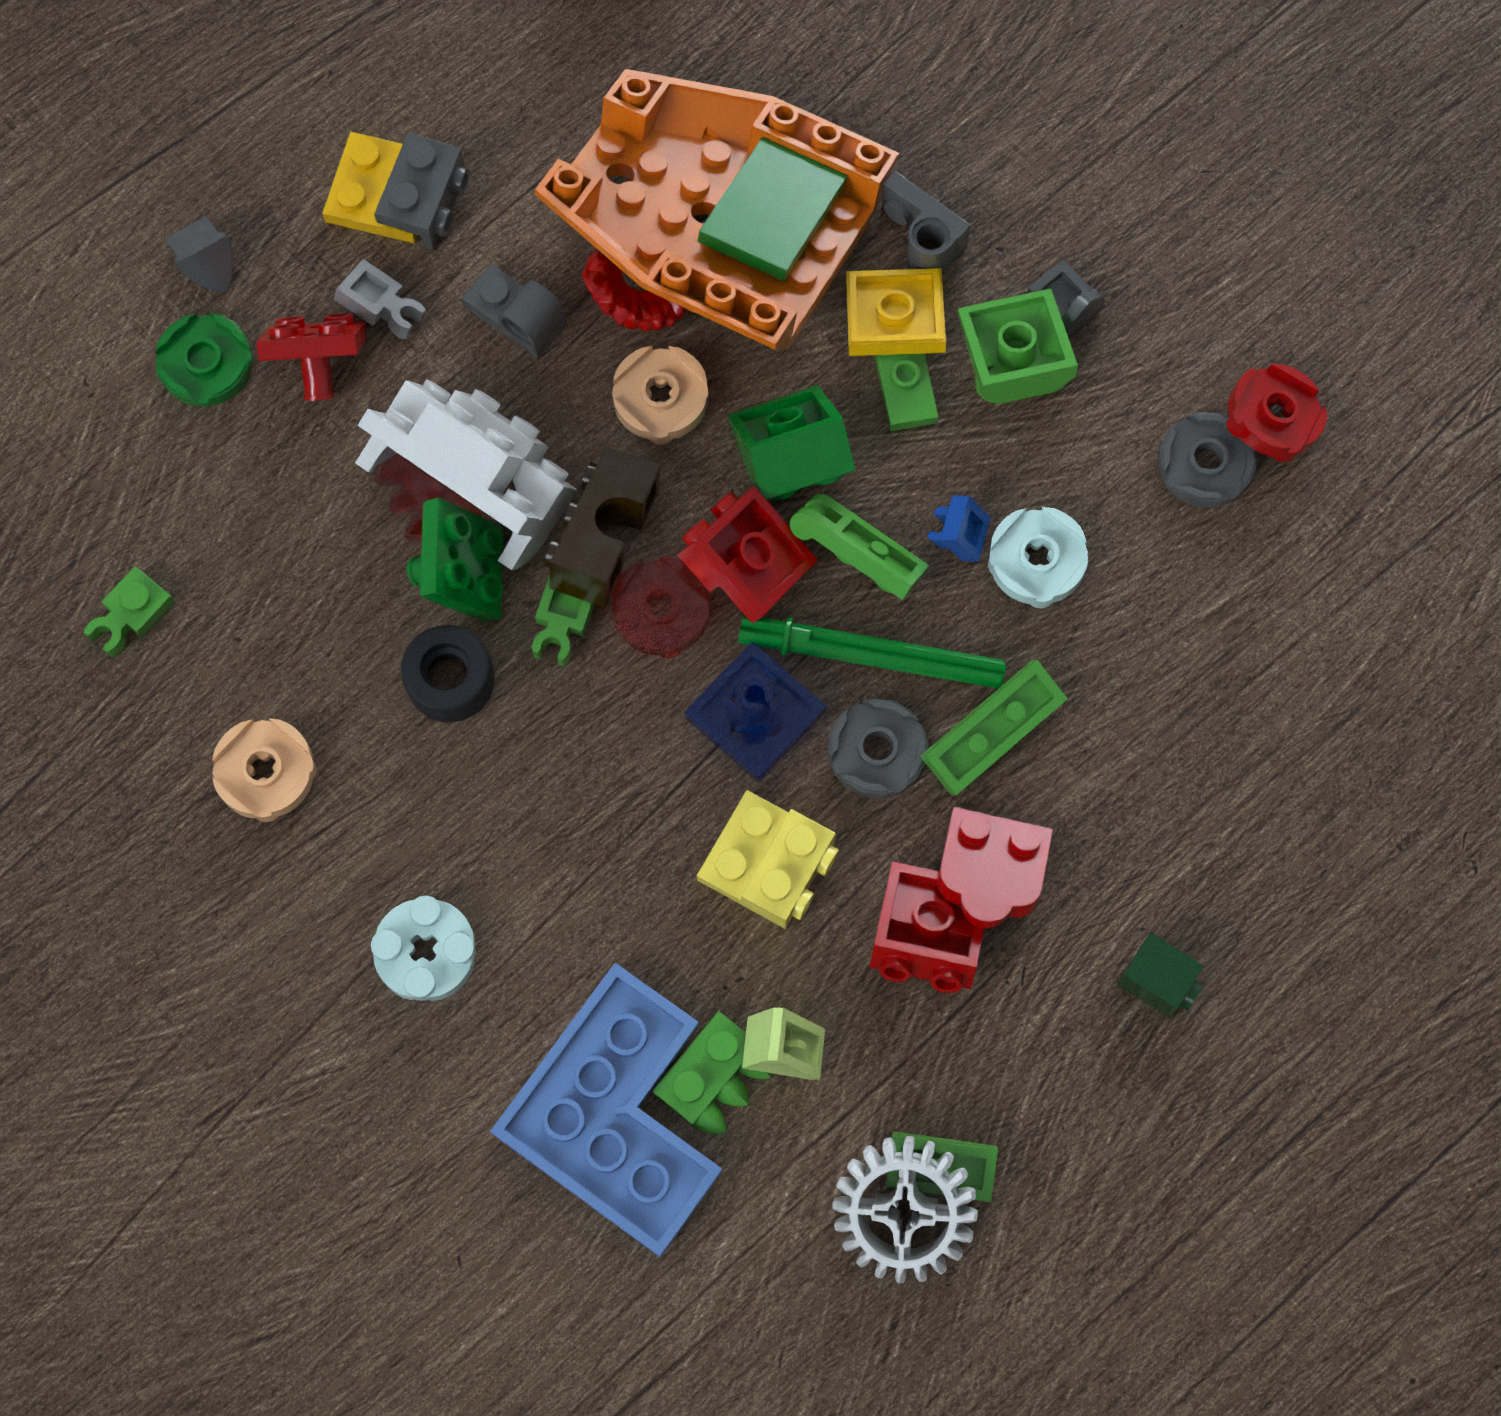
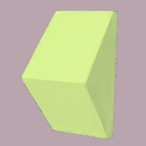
M773 1007L751 1015L747 1019L742 1068L808 1080H820L825 1029L785 1008Z

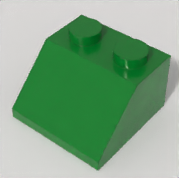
M818 385L727 414L751 483L766 500L786 499L794 495L798 489L813 484H831L840 480L843 474L856 470L843 417Z

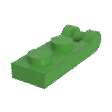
M825 494L814 495L805 504V507L798 510L790 520V529L797 538L802 540L815 539L832 551L840 561L854 566L874 580L882 590L893 593L901 600L921 581L930 566Z

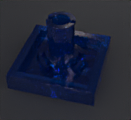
M751 642L684 712V717L759 783L826 712V705L756 644ZM777 691L779 694V698L776 701H774L772 697L776 696ZM732 693L733 698H738L736 703L730 700V695ZM779 725V727L781 728L780 733L777 735H770L771 732L777 731ZM734 727V731L738 734L741 733L743 736H734L731 733L732 728Z

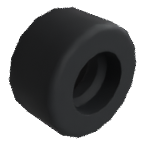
M453 625L429 628L417 635L408 645L401 662L402 683L415 708L430 719L445 723L464 721L480 712L491 697L495 679L489 653L480 638L465 628ZM447 658H456L464 662L467 667V676L461 685L450 690H439L432 686L429 681V672L435 663Z

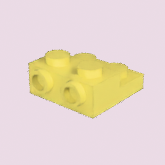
M746 790L698 872L697 881L786 929L792 917L801 920L809 908L815 893L808 889L817 873L825 877L834 864L839 853V849L833 846L836 833L793 809L787 812Z

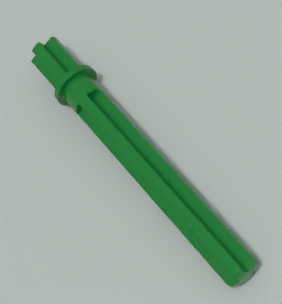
M744 614L742 616L738 643L781 650V656L786 657L787 652L992 688H999L1004 682L1006 663L1002 659L793 623V617H788L787 622L761 617L754 623H751Z

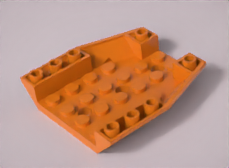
M625 69L603 98L601 125L572 164L557 159L536 187L535 195L643 289L774 350L787 349L791 347L870 224L882 197L883 184L891 176L899 153L774 96ZM762 137L847 175L843 191L785 281L697 242L699 230L704 223H700L693 218L700 214L708 216L711 214ZM623 176L630 181L616 184L610 181L609 178Z

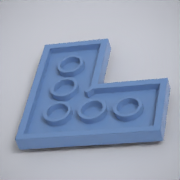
M614 963L490 1130V1133L661 1258L721 1175L723 1169L639 1109L697 1030L699 1022L620 965Z

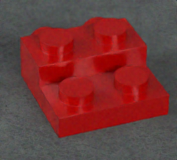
M752 486L738 497L733 491H730L710 509L716 518L709 524L703 518L692 526L681 537L687 546L677 556L709 592L720 586L749 621L754 623L763 617L818 559L801 539L792 533L788 524L757 488Z
M892 861L869 967L879 969L882 977L893 982H904L911 976L929 980L934 989L943 993H956L961 988L971 990L977 969L984 928L971 924L966 919L961 906L949 902L941 895L937 885L939 871Z

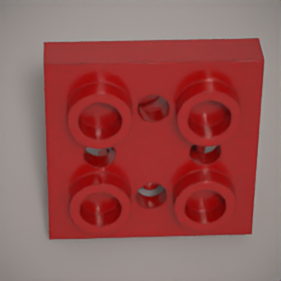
M352 313L323 316L324 322L305 324L303 316L275 319L276 325L268 327L256 341L258 361L300 359L304 400L318 401L334 398L330 357L357 355L368 339L365 320H353Z

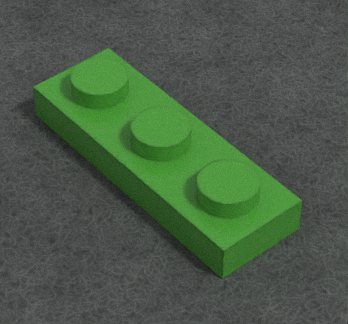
M1038 660L1030 661L920 757L950 795H958L1068 698Z

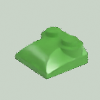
M1051 289L958 308V318L975 372V389L986 401L1000 404L1053 393L1062 389L1069 381L1077 377L1078 364Z

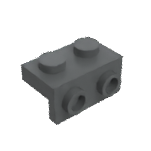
M408 132L374 213L377 223L422 236L424 247L434 250L439 237L447 236L453 220V210L451 207L456 195L462 196L469 181V169L465 168L461 148Z

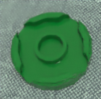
M209 313L210 316H197V314L183 316L168 326L158 340L155 352L157 355L155 365L157 375L170 395L187 405L208 407L224 403L239 393L250 378L253 364L250 343L239 326L221 314Z

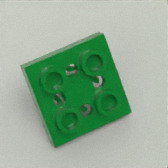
M439 497L423 501L421 556L410 558L406 567L412 585L420 588V597L485 623L500 620L503 588L502 563L498 559L504 548L503 526Z

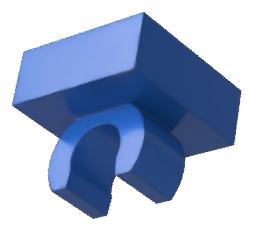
M952 495L949 507H939L934 512V515L944 523L942 531L929 532L927 537L937 547L949 549L961 561L978 562L991 517L970 496Z

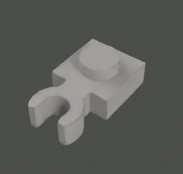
M364 259L337 287L334 296L335 301L372 326L380 318L388 322L390 331L402 339H407L412 325L402 317H409L420 324L426 311L420 302L410 298H400L403 285Z

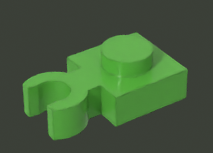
M134 566L101 601L110 613L106 617H98L89 622L84 630V634L90 641L94 642L100 634L111 632L112 637L102 649L109 657H115L123 650L126 643L125 635L130 630H133L142 638L175 601L169 593Z
M550 575L535 616L536 623L547 626V628L535 636L532 650L534 658L540 659L545 646L557 644L561 647L557 658L558 663L561 666H565L569 662L572 652L568 639L571 633L584 637L595 604L550 589Z

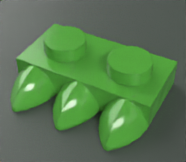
M718 1011L652 1092L653 1095L695 1129L708 1134H725L727 1131L726 1122L720 1108L714 1101L718 1100L723 1104L735 1107L748 1106V1092L737 1073L739 1072L754 1079H770L772 1073L742 1068L746 1033Z

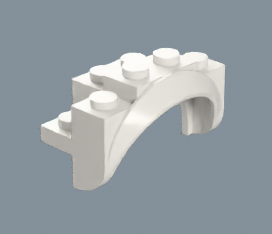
M427 379L423 385L406 380L386 413L367 409L358 426L372 436L355 464L372 473L378 464L387 461L397 453L512 530V536L498 561L510 570L522 567L542 547L576 494L577 489L565 481L569 474L553 462L543 458L549 447L536 438L540 432L536 427L516 415L512 421L497 412L501 404L485 393L475 389L471 395L455 390L451 396L445 389ZM513 479L516 492L508 488L504 494L503 492Z

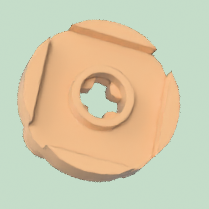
M648 346L634 351L618 366L613 380L612 396L616 415L620 422L631 433L638 437L649 439L650 442L657 445L668 444L673 439L680 438L692 431L703 419L709 403L707 379L703 367L690 353L673 346H668L669 350L662 348L653 350V346ZM656 385L661 389L666 385L672 388L669 392L670 399L665 402L652 401L650 387Z
M269 718L270 721L261 720L257 722L248 720L235 725L220 739L212 759L214 763L213 783L222 800L236 813L244 817L256 818L262 822L274 821L279 816L291 812L301 804L308 795L317 772L311 749L304 737L292 725L279 719ZM270 758L276 760L272 767L274 774L268 779L262 777L259 780L252 778L256 773L252 766L255 760L259 759L262 762H267Z

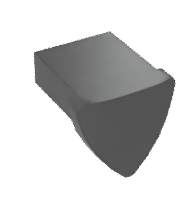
M206 216L165 238L166 243L175 256L174 262L176 266L190 280L213 291L221 293L227 291L233 269L231 244L227 235L223 232L219 233Z
M1064 259L1029 286L1027 293L1046 289L1052 290L1068 336L1090 321L1105 302L1104 297L1097 290L1092 289Z

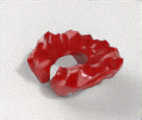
M597 248L587 258V264L581 274L584 284L587 286L588 292L592 294V299L599 305L600 311L605 315L611 316L619 326L633 330L640 328L644 332L652 329L659 331L664 327H672L676 321L679 322L686 311L692 312L650 291H639L631 288L625 282L622 270Z

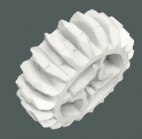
M912 1136L905 1138L902 1152L896 1151L895 1142L892 1138L884 1139L883 1157L871 1145L865 1147L863 1155L868 1166L859 1160L851 1159L847 1169L855 1179L850 1177L839 1178L837 1188L848 1196L835 1198L832 1206L834 1210L848 1214L835 1221V1230L839 1232L853 1231L842 1244L844 1250L852 1251L861 1246L863 1250L857 1258V1265L864 1267L872 1258L878 1261L875 1270V1276L878 1278L884 1277L887 1266L897 1268L895 1279L899 1284L905 1282L907 1269L914 1268L915 1277L919 1282L926 1281V1264L928 1263L939 1274L946 1272L947 1264L942 1253L953 1260L959 1261L963 1255V1250L956 1241L970 1243L974 1234L969 1227L962 1223L975 1222L978 1216L976 1209L963 1206V1204L969 1203L976 1198L975 1189L971 1187L957 1188L967 1179L968 1172L966 1169L959 1168L949 1174L947 1169L951 1166L954 1155L946 1152L938 1162L932 1159L935 1150V1143L932 1141H927L923 1154L913 1152L915 1140ZM899 1170V1180L895 1190L885 1194L876 1193L875 1198L862 1197L867 1186L878 1176L889 1171ZM919 1172L934 1181L942 1190L948 1204H939L938 1198H930L922 1194L917 1187L915 1173ZM905 1186H907V1200L910 1201V1209L914 1211L912 1212L911 1219H908L905 1232H903V1219L897 1207L899 1200H902ZM864 1215H871L872 1221H879L890 1227L893 1233L894 1246L885 1243L871 1231ZM936 1221L948 1222L943 1232L935 1240L927 1245L911 1248L912 1236L916 1229L921 1226H935Z

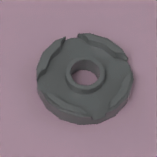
M1197 412L1187 416L1185 420L1179 421L1176 425L1174 424L1167 431L1158 452V471L1166 488L1180 501L1200 508H1217L1234 502L1247 490L1257 467L1256 451L1229 432L1226 424L1227 416L1219 413ZM1201 450H1210L1219 457L1220 466L1215 469H1204L1197 464L1194 455Z
M873 698L862 701L861 704L855 705L851 709L849 707L839 715L830 730L827 755L833 774L845 788L861 797L885 799L900 795L916 783L926 764L920 756L928 749V741L923 727L918 722V718L910 709L893 700ZM873 737H882L891 744L892 752L883 760L871 759L864 752L863 746L865 742Z

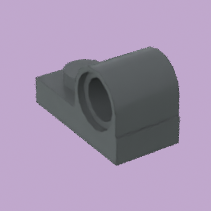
M894 171L884 182L881 206L895 223L902 226L906 224L910 226L906 260L911 269L942 268V272L946 270L954 259L956 260L967 247L971 224L897 171ZM926 241L934 242L939 245V248L928 250L921 247L920 244Z
M493 264L488 266L461 298L463 307L537 359L567 325L564 308L551 291L532 280L523 286Z

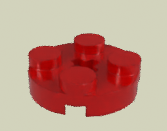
M1271 364L1268 369L1256 370L1257 367H1254L1243 374L1229 395L1227 428L1233 436L1240 438L1255 451L1273 457L1280 462H1289L1296 455L1307 451L1322 434L1327 421L1326 407L1324 406L1321 410L1320 402L1316 398L1319 392L1318 388L1309 377L1299 370L1283 364ZM1275 403L1282 407L1281 414L1285 419L1274 416L1268 407L1271 408Z

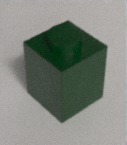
M1150 932L1117 985L1170 1018L1179 1006L1186 1011L1192 1006L1204 984L1196 980L1204 965Z

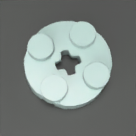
M1042 507V510L1033 509L1026 511V508L1017 510L1008 515L996 528L991 540L988 568L997 585L1008 596L1019 602L1030 604L1035 608H1046L1053 602L1061 601L1068 597L1080 585L1088 564V551L1085 545L1086 538L1077 522L1060 510L1049 507ZM1042 546L1047 548L1049 552L1046 559L1050 562L1049 564H1038L1035 566L1029 562L1030 556L1026 552L1029 547L1036 551Z
M419 896L415 900H409L396 906L382 919L376 934L372 938L371 951L373 952L374 966L377 973L391 991L409 1000L436 1001L451 996L467 982L472 974L475 963L476 942L469 922L457 908L447 902L436 900L431 896ZM420 938L424 941L430 938L437 941L433 947L436 957L430 962L424 957L419 958L417 961L411 957L416 950L413 944Z

